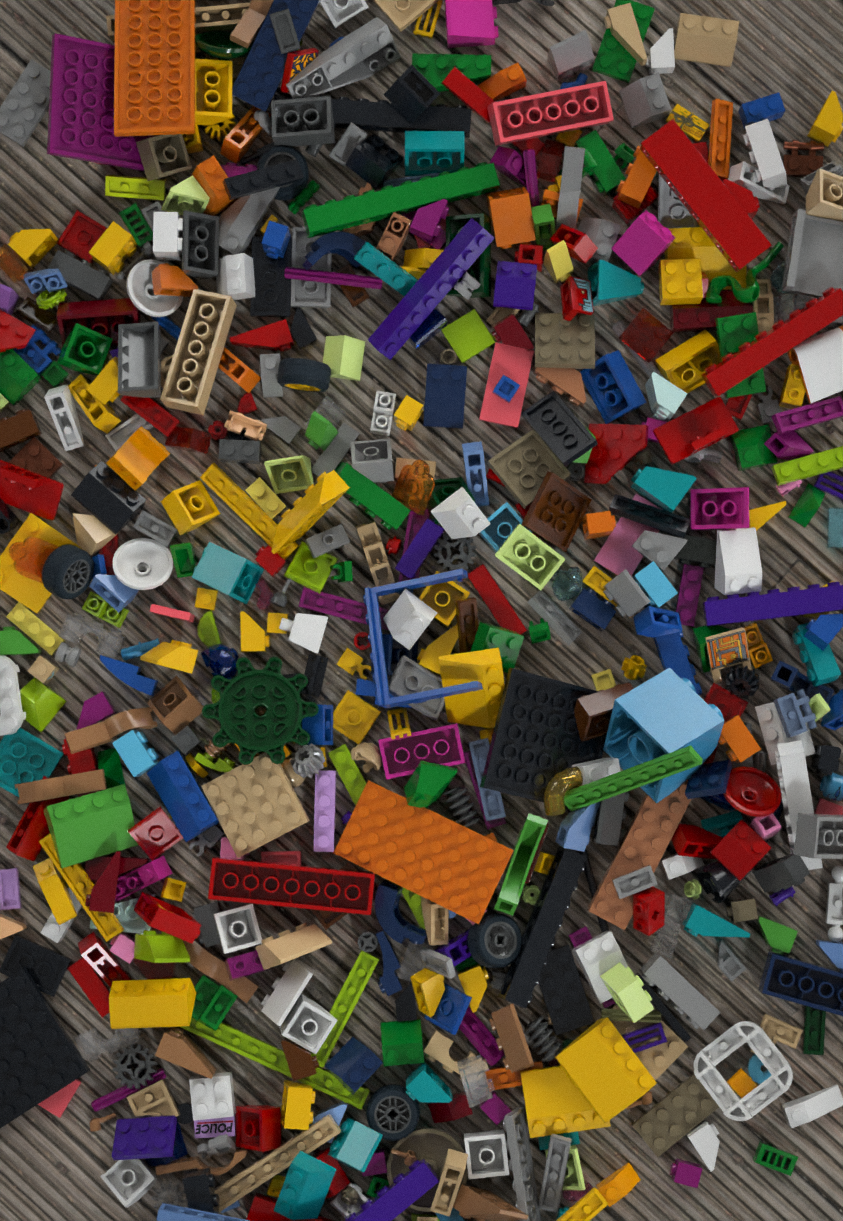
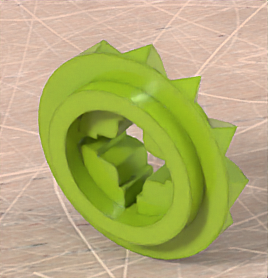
M65 288L50 293L48 290H43L36 299L38 307L47 310L50 307L53 308L59 305L67 296Z

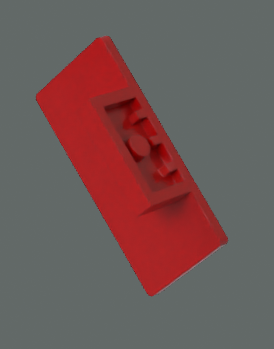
M719 396L655 428L653 433L668 460L673 465L738 432L739 429L722 398Z
M0 460V498L4 503L50 521L55 520L64 484Z

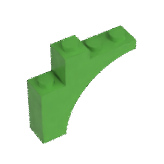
M528 814L505 870L494 906L495 910L513 916L534 855L546 828L547 819Z

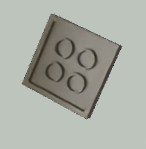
M535 313V367L595 369V314H576L571 321L563 320V313Z
M533 429L487 462V465L523 509L532 504L547 471L553 472L563 480H566L571 475Z

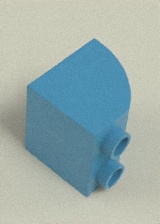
M668 668L615 699L603 750L611 758H618L620 767L626 770L691 745L703 759V764L717 747L725 720L717 706L707 704L696 693L695 687L690 680L680 678L671 668ZM701 765L641 786V788L655 803H658L680 787Z

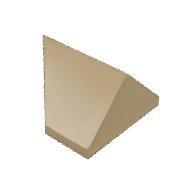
M72 513L77 543L91 557L116 536L94 515Z

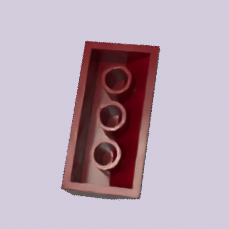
M721 291L719 295L721 296L722 303L711 304L706 301V298H702L700 304L670 305L671 333L702 332L705 329L707 331H717L715 318L753 312L752 302H740L735 298L732 291Z
M130 298L59 303L57 320L62 346L75 323L112 338L110 346H118V325L141 323L140 310L133 304Z

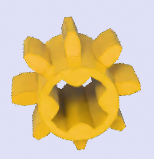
M632 655L630 659L625 657L621 670L624 671L626 678L636 680L638 676L643 678L647 665L644 664L643 658Z

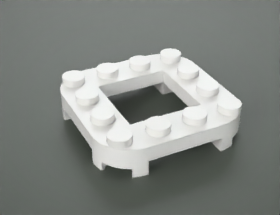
M0 655V736L16 733L21 727L23 720H26V712L22 710L17 672H20L18 665L5 655Z
M742 1021L733 1025L702 1049L694 1060V1074L696 1078L699 1079L724 1112L723 1114L735 1121L751 1119L785 1093L793 1080V1071L788 1061L758 1024L751 1021ZM747 1042L771 1073V1076L742 1099H739L715 1066Z

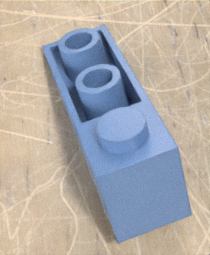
M600 802L572 812L570 811L561 822L555 841L563 848L585 852L586 846L590 841V832L595 824V816L600 807Z

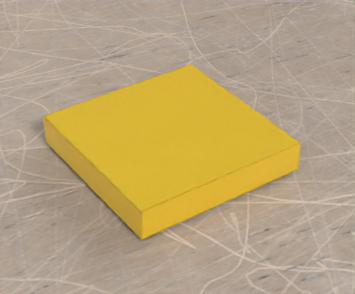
M348 690L333 712V728L355 743L360 744L381 711Z

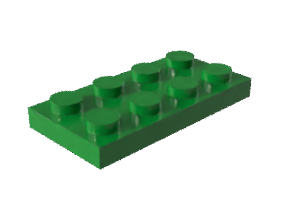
M616 0L614 7L631 3L643 42L655 8L632 0ZM606 28L592 71L629 83L636 60L611 34L610 28Z
M756 312L715 318L720 359L728 353H736L739 351L738 347L745 342L751 343L756 340L755 336L759 334ZM763 368L727 390L725 398L766 392Z

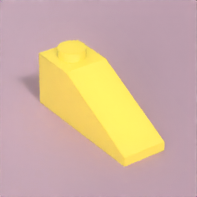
M564 240L546 250L543 262L555 283L559 281L561 283L565 282L574 270Z

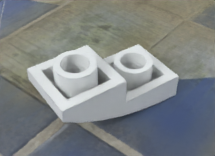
M382 391L376 392L370 433L390 436L396 394Z

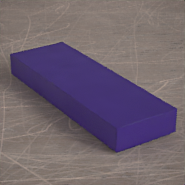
M427 518L395 569L408 578L413 579L445 531L444 528Z

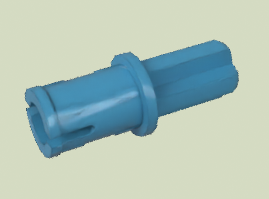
M159 639L144 643L138 642V645L121 649L123 660L142 656L159 645Z

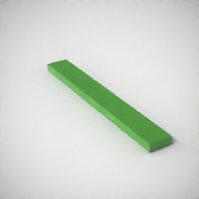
M690 745L561 793L560 799L572 812L702 764L703 759Z

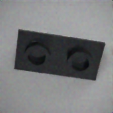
M309 654L304 673L308 683L300 693L320 697L329 658Z

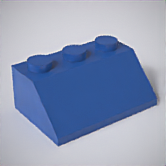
M619 350L606 354L595 361V369H583L580 371L582 380L606 424L625 416L647 403Z

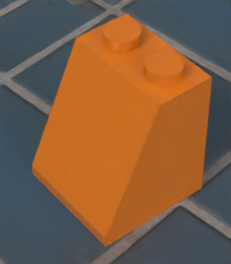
M214 155L196 166L192 175L210 197L203 214L216 216L239 199L229 200L223 184V180L228 178Z
M525 187L486 194L496 247L507 249L511 248L512 244L529 245L531 241L536 240L529 193Z

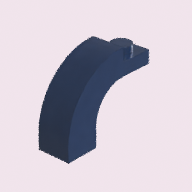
M347 232L325 234L310 245L312 250L304 256L306 261L302 266L308 270L322 256L334 253L346 258L356 269L361 264L354 259V256L366 242L358 236Z
M779 661L771 677L775 684L790 693H794L796 696V691L804 689L809 699L820 693L827 704L834 693L833 689L825 685L814 687L812 681H809L808 677L801 674L797 668L782 661Z
M384 880L379 884L375 897V912L381 927L392 939L401 944L407 938L414 944H423L428 939L426 930L409 923L400 912L399 899L403 887Z

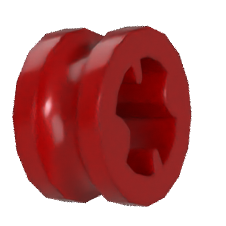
M359 632L354 637V645L359 650H366L371 646L369 641L366 640L368 642L366 646L363 644L359 646L357 644L359 640L357 639L360 636L368 638V634L366 632Z

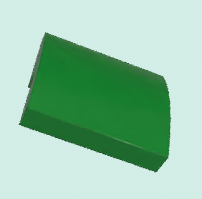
M202 975L194 986L197 993L192 1018L216 1031L238 996L224 986H219Z

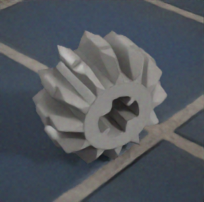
M312 743L309 746H303V748L297 747V752L292 753L293 758L290 760L294 772L303 778L307 776L312 778L314 773L319 774L318 770L324 768L323 763L326 761L322 750Z

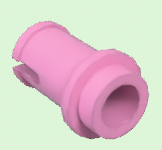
M798 480L779 486L776 485L775 487L783 497L794 488H799L802 481Z

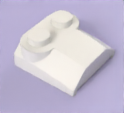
M320 0L319 2L334 28L369 8L365 0Z
M141 1159L118 1160L105 1174L100 1176L124 1207L127 1208L137 1202L151 1189L157 1180L155 1172L149 1169Z

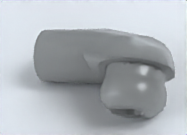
M263 110L255 111L254 119L272 137V123L268 113Z

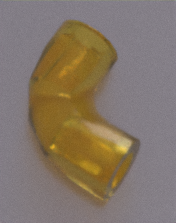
M577 766L557 773L549 781L544 793L546 815L554 816L565 813L564 796L566 792L581 786L583 783L582 773Z

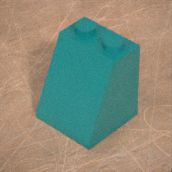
M646 466L643 470L639 468L630 481L633 482L631 485L632 489L657 507L672 513L697 478L693 475Z
M209 542L203 550L199 563L194 568L192 578L247 605L264 569L244 557Z

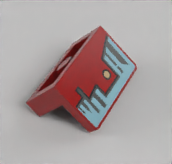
M569 276L560 287L563 320L571 321L577 313L592 315L594 310L590 281Z

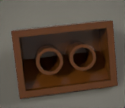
M630 682L622 685L618 684L612 688L584 695L577 699L574 714L582 742L607 734L614 701L634 689Z

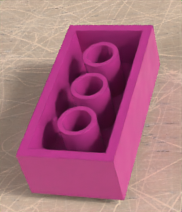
M457 723L413 732L411 736L403 734V738L395 736L396 739L389 737L378 740L386 779L413 774L420 761L444 766L465 763Z

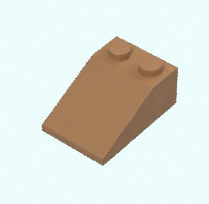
M169 1027L164 1032L155 1053L156 1057L212 1079L216 1073V1067L191 1038L184 1034L183 1029Z
M464 1184L461 1185L453 1208L460 1212L459 1215L466 1219L473 1217L478 1221L527 1220L529 1216L490 1190Z

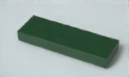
M805 1006L803 1054L824 1055L826 1011Z

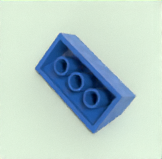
M177 750L162 759L147 773L185 842L190 841L219 823L202 787L181 752Z

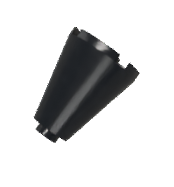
M719 861L697 869V872H700L697 877L701 886L707 894L712 893L714 896L712 900L716 903L723 902L744 880L743 878L739 881Z

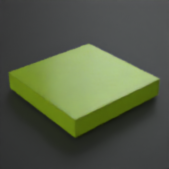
M475 309L441 329L442 334L455 351L461 364L495 344L493 337Z
M302 541L284 576L320 594L333 570L330 569V566L335 565L338 558L328 553L313 558L307 544Z

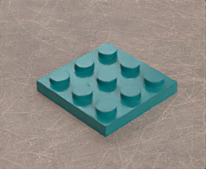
M21 727L14 734L4 735L0 742V787L19 797L18 788L15 789V784L42 780L43 776L50 778L64 753Z

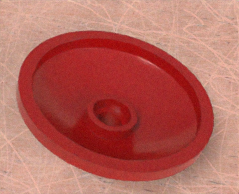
M736 767L731 769L727 789L723 793L732 807L743 814L755 817H764L774 813L778 809L782 798L777 783L763 771L752 767Z

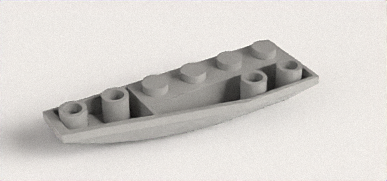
M376 17L321 53L286 86L292 99L310 98L369 78L401 56L387 24Z

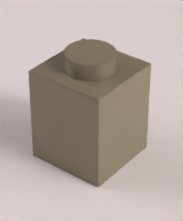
M749 897L728 901L729 906H726V913L732 922L758 919L755 898Z

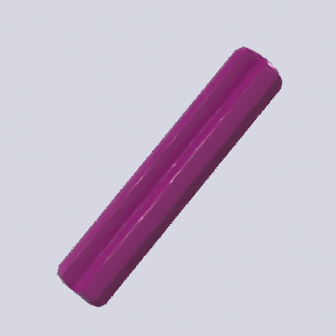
M527 149L523 151L526 189L529 193L531 207L540 206L534 149Z

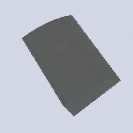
M158 322L118 325V394L143 398L161 397V331Z

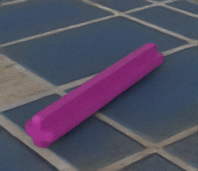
M160 1068L157 1070V1073H152L151 1076L154 1079H147L148 1085L143 1086L140 1084V1089H136L134 1085L132 1089H129L125 1085L92 1101L91 1106L93 1110L97 1112L167 1077L165 1070Z

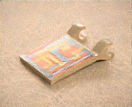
M744 627L705 637L710 674L715 684L722 682L719 669L741 664L742 668L748 666V669L752 670Z

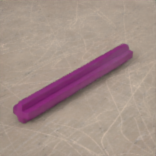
M286 267L284 272L285 278L372 289H381L383 280L378 277L306 270L303 268Z

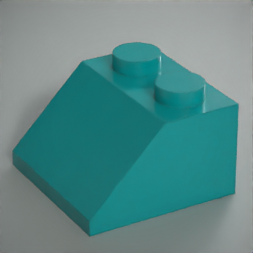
M347 1118L341 1124V1132L336 1140L331 1143L328 1155L346 1166L364 1173L383 1135L355 1120Z

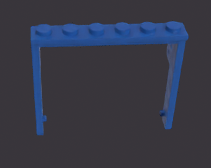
M463 568L383 586L364 588L365 595H363V601L365 606H367L365 618L370 631L368 633V641L372 648L370 659L374 665L372 677L377 689L375 700L379 706L391 708L411 703H423L431 699L483 689L482 683L472 681L390 698L378 597L393 593L401 595L405 588L413 593V589L454 580L463 582V578H468V573Z

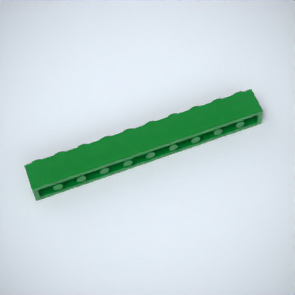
M482 162L470 169L462 167L457 172L450 173L446 171L433 178L425 176L417 182L405 181L400 184L401 186L393 187V185L383 187L381 191L374 192V190H369L357 197L349 195L344 197V200L336 201L333 199L326 201L324 205H309L302 212L308 238L391 218L393 212L400 215L415 212L419 208L443 199L451 203L495 192L498 190L500 183L494 163L487 164V162Z

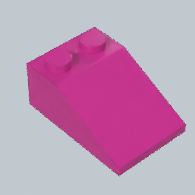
M749 487L691 489L692 530L749 528Z

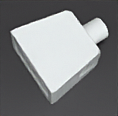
M296 613L294 621L282 618L279 629L290 632L288 641L318 654L328 617Z

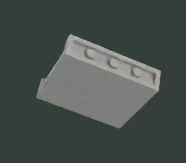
M797 209L792 216L781 291L816 298L822 297V292L830 287H833V289L841 288L843 291V222L805 215L806 210Z

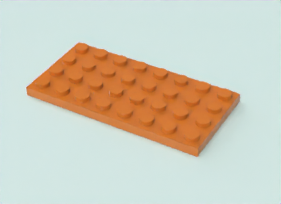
M115 0V137L195 134V0Z
M368 780L333 853L479 924L514 850L430 809L409 806L405 797Z

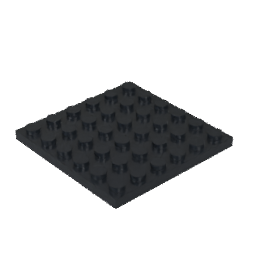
M509 668L480 787L568 808L560 799L561 793L580 787V785H575L572 765L601 759L603 756L607 734L582 742L574 714L578 698L597 693L598 691Z
M25 967L0 983V1128L90 1071V1068Z

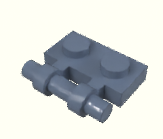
M804 689L796 691L797 700L794 693L773 700L787 738L808 731L805 723H808L809 729L817 727L816 715L812 713L809 705L810 699L809 696H806ZM800 705H801V707H802V710H803L805 716H802V713H801L800 708H799Z

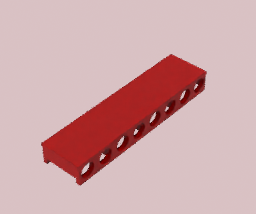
M674 119L641 142L640 150L736 273L772 246Z

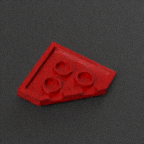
M0 309V352L17 348V350L25 348L36 330Z
M589 424V431L595 436L598 445L592 448L586 463L584 483H608L614 474L619 470L621 471L639 451L647 447L649 426Z

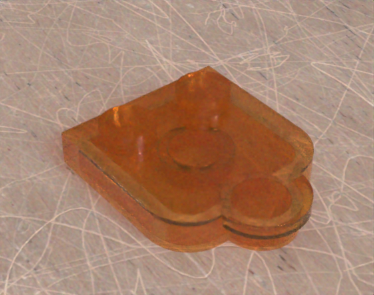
M416 460L412 465H405L400 472L392 493L393 498L418 515L424 514L435 485L433 476L429 474V465L423 460Z
M30 536L23 542L13 543L9 548V556L14 560V568L20 575L43 584L42 570L48 556L59 546L35 536Z

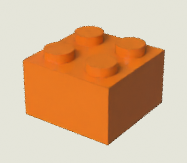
M739 715L732 717L724 723L718 743L725 745L727 748L725 753L731 762L741 763L761 750Z

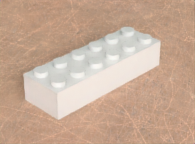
M801 740L777 744L778 751H774L790 854H793L795 849L798 813L814 814L805 752ZM801 856L808 870L823 868L821 859Z

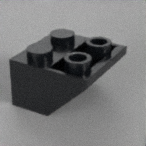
M413 65L384 93V96L411 124L440 95Z
M373 134L354 148L345 165L376 189L383 184L384 180L389 178L404 158L395 149L388 146L382 138Z

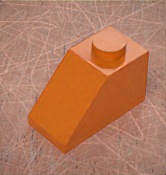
M162 263L152 271L154 295L191 297L193 289H198V286L178 266Z

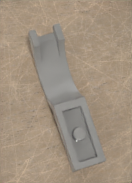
M565 146L556 231L561 224L576 229L585 148Z

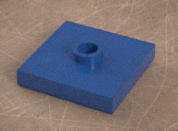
M444 982L445 991L434 1016L429 1017L425 1014L424 1018L445 1031L456 1035L472 997Z

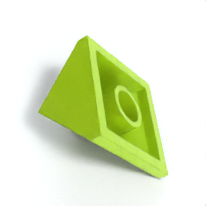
M35 677L20 690L22 710L26 712V721L40 732L46 728L67 702L49 686L43 684Z

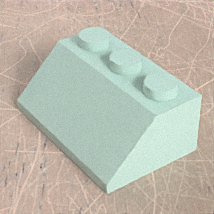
M655 372L652 373L645 384L650 411L654 414L653 417L657 420L669 422L687 393Z

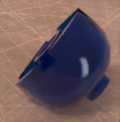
M213 644L201 652L206 667L210 666L213 671L211 673L213 677L221 675L226 679H233L238 672L236 662L239 655L234 648L230 649L223 644Z

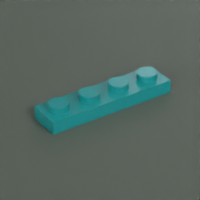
M367 241L354 256L357 262L403 296L418 281Z

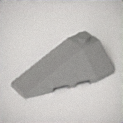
M280 187L240 197L219 216V246L233 255L245 253Z

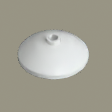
M149 259L137 263L130 270L126 283L127 292L133 304L143 313L153 317H165L179 308L183 296L154 295L152 271L164 262Z
M137 538L125 542L117 549L113 557V571L117 579L124 585L137 590H149L162 585L168 580L173 570V558L170 551L160 542L149 538Z

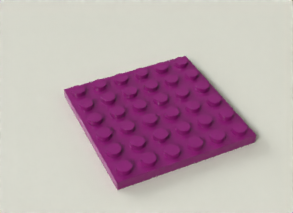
M56 33L53 34L47 154L145 171L136 142L159 135L115 137L114 135L115 45Z

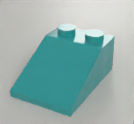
M691 902L681 921V924L685 926L683 930L695 937L700 934L713 937L749 938L751 935L749 932Z

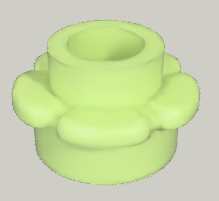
M693 879L685 883L684 893L689 898L698 899L702 893V886L698 880Z
M536 885L526 886L523 889L522 896L524 902L535 905L540 894L539 887Z

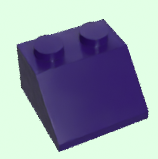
M498 260L493 306L533 310L537 264Z

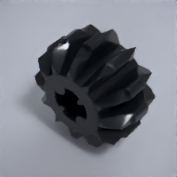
M740 665L736 668L732 667L725 678L726 689L730 690L731 695L736 694L738 698L743 696L747 699L749 696H754L760 686L759 675L755 674V669L749 670L748 666L744 668Z

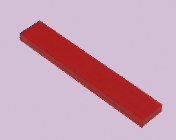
M453 67L442 81V84L491 126L487 106L495 101L456 67ZM538 138L511 143L522 153L524 150L534 149L535 157L545 145Z

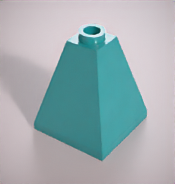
M599 260L588 267L587 280L591 284L593 306L633 298L643 293L644 283L641 282L640 277L607 261Z

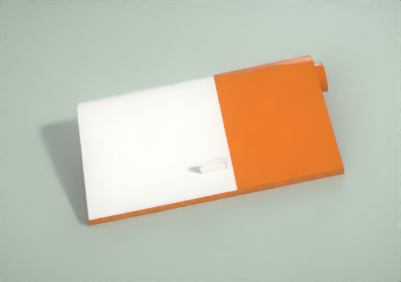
M843 325L804 340L787 351L791 363L799 366L809 403L843 391Z

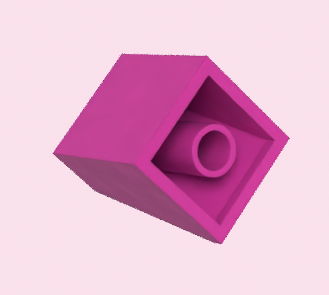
M445 0L448 48L495 45V38H498V26H494V19H497V9L493 7L492 0Z
M646 210L637 217L611 249L641 276L656 264L675 237L668 228L657 221L655 215Z

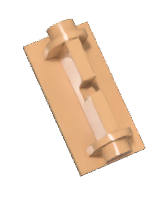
M230 410L229 418L226 420L224 427L228 431L239 435L244 429L246 430L244 437L255 441H262L266 434L267 424Z

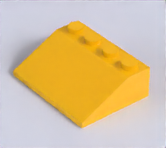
M701 227L668 228L675 239L665 251V260L701 258V272H705L708 277V287L714 277L728 275L734 277L742 288H746L747 265L736 273ZM727 286L723 290H732V288Z
M335 470L329 473L323 472L316 479L318 483L315 486L314 484L309 486L304 491L306 495L303 498L299 497L292 504L294 508L292 510L288 509L281 515L282 520L277 524L272 546L273 554L301 538L350 488Z
M30 513L0 555V590L38 614L52 595L42 582V570L46 559L55 549L62 545L70 544L80 549L82 548L36 515Z
M499 648L439 656L443 688L472 681L482 683L483 687L482 690L444 697L447 722L494 728L505 686Z
M608 1017L597 1020L555 1056L604 1123L630 1106L657 1084Z
M562 1066L520 1071L530 1138L549 1136L552 1133L563 1134L611 1127L610 1120L606 1123L602 1121Z

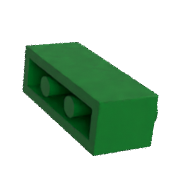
M596 130L575 141L574 147L587 149L598 166L587 175L593 177L596 190L599 193L602 192L604 197L617 190L621 180L626 181L625 176Z

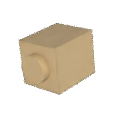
M39 655L28 672L43 684H48L59 670V667L46 657Z

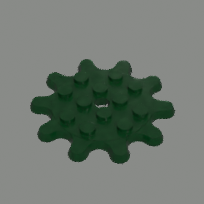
M271 657L266 667L261 670L253 668L248 658H239L236 662L238 674L234 679H226L221 675H217L211 680V685L219 692L220 699L217 703L206 704L202 708V715L207 719H216L221 725L219 732L213 736L212 742L218 748H222L229 743L237 744L240 749L238 759L243 765L251 764L254 756L261 751L266 752L274 764H281L285 760L283 748L286 743L295 742L300 746H305L310 741V735L302 729L301 721L306 717L317 715L319 708L316 703L305 702L300 697V691L307 686L308 679L304 674L285 678L281 674L282 661L278 657ZM257 707H263L266 713L260 717L254 710Z

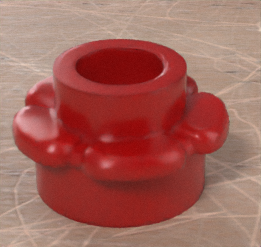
M214 421L209 426L208 432L211 434L212 439H224L227 436L228 430L224 427L225 423Z
M394 536L393 539L389 538L386 550H389L388 554L397 555L400 550L402 540L397 539V536Z

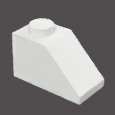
M669 28L650 48L645 65L646 68H649V74L673 73L675 68L673 28Z
M677 853L660 860L668 880L689 873L704 865L702 858L679 856Z
M705 1120L686 1135L711 1172L715 1167L720 1142L717 1135L720 1133L713 1123L709 1125Z

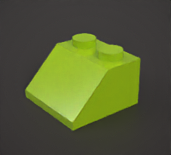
M144 930L143 934H135V959L153 963L190 962V956L182 939L163 931L156 933L155 930Z

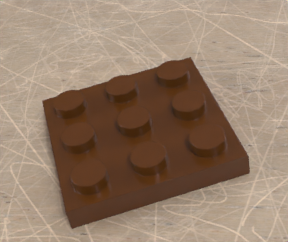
M547 471L521 525L560 551L566 552L592 499L553 472Z

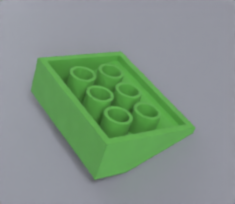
M125 784L53 804L44 809V815L61 869L109 855L116 851L138 846V843L128 832L135 823Z

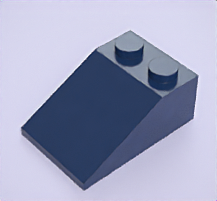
M427 363L423 426L463 429L467 366Z

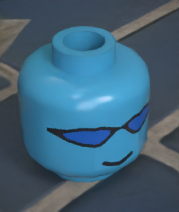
M832 773V775L823 776L820 791H822L825 798L836 801L843 800L842 775Z

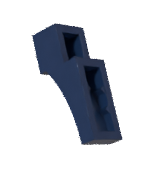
M382 929L376 932L383 955V974L379 976L380 981L377 983L381 992H386L387 996H390L403 989L395 970L401 968V964L385 931Z

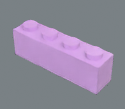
M318 770L319 774L315 773L313 852H334L336 771Z

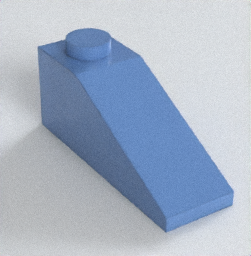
M482 442L462 444L467 487L478 507L489 505Z

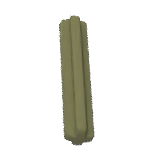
M603 1008L601 1010V1019L608 1017L611 1021L633 1022L621 1009ZM651 1011L637 1022L660 1023L661 1013L659 1011Z

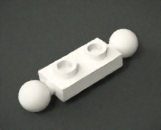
M840 865L832 869L831 875L835 883H828L826 923L832 924V927L828 930V938L833 942H839L843 939V930L840 928V925H843V866Z

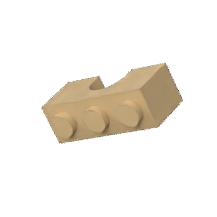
M436 1028L423 1049V1052L426 1053L425 1057L432 1062H436V1060L443 1064L442 1068L450 1073L455 1071L465 1083L470 1084L472 1082L476 1084L488 1062L472 1050L463 1059L457 1060L452 1058L449 1054V1049L454 1042L453 1038Z

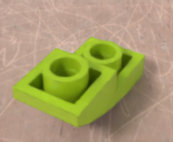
M91 591L82 607L83 610L118 628H121L129 612L125 608L117 612L101 596Z
M199 752L194 758L206 767L227 773L235 768V763L227 757L225 759L219 758L214 763V758L207 752L204 754Z

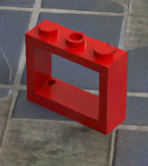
M144 892L141 893L133 910L149 926L193 944L194 940L200 935L199 929L201 924L180 907Z

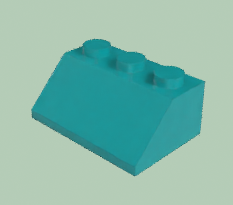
M405 131V176L442 173L446 171L453 173L464 167V131Z
M425 1062L420 1063L406 1077V1093L412 1100L417 1099L419 1102L450 1103L452 1101V1090Z
M300 1150L290 1164L274 1211L291 1220L318 1218L337 1169Z

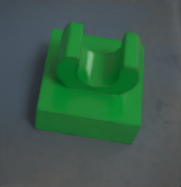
M625 143L619 145L615 150L617 154L614 157L615 162L619 158H622L624 161L621 166L622 169L636 160L633 157L635 151Z
M343 561L330 566V569L337 570V576H331L332 580H338V583L353 581L352 561Z
M540 618V624L533 625L532 621L529 622L530 627L528 629L532 644L551 639L548 622H544L543 618Z

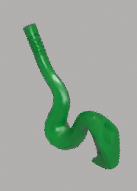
M777 242L760 263L748 270L746 274L747 288H742L734 277L728 275L714 277L709 284L706 301L711 304L722 303L719 294L727 286H731L733 295L738 301L743 303L756 301L759 297L760 287L755 277L773 261L784 247L783 244Z

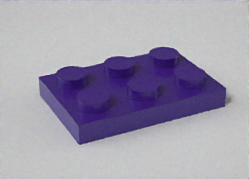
M175 1115L117 1119L112 1150L113 1160L172 1157L177 1125Z

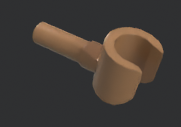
M646 1092L641 1099L628 1106L627 1110L638 1105L650 1104L653 1099L652 1092Z
M116 1113L91 1119L90 1131L101 1130V1123L117 1117Z
M393 1148L390 1150V1153L405 1158L404 1163L407 1166H410L417 1160L415 1152L412 1150L407 1152Z

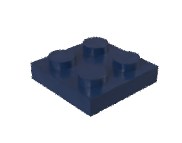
M730 760L702 764L688 779L685 790L687 799L725 793L732 769Z

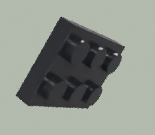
M16 934L1 965L0 973L10 977L25 967L39 990L54 997L72 959Z

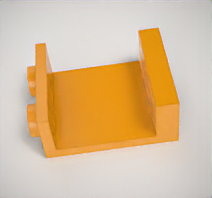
M140 426L106 464L136 491L171 453L148 430Z

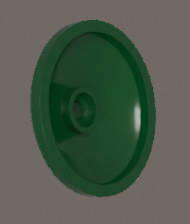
M206 31L195 36V44L201 50L213 57H217L218 60L229 61L231 58H238L250 52L254 40L247 49L230 40V34L232 33L230 31Z

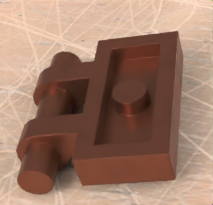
M798 140L784 141L783 149L791 150V155H783L782 162L786 176L805 177L823 167V156H815L816 151L824 150V143H816L813 140L809 142H799ZM798 150H808V155H798Z

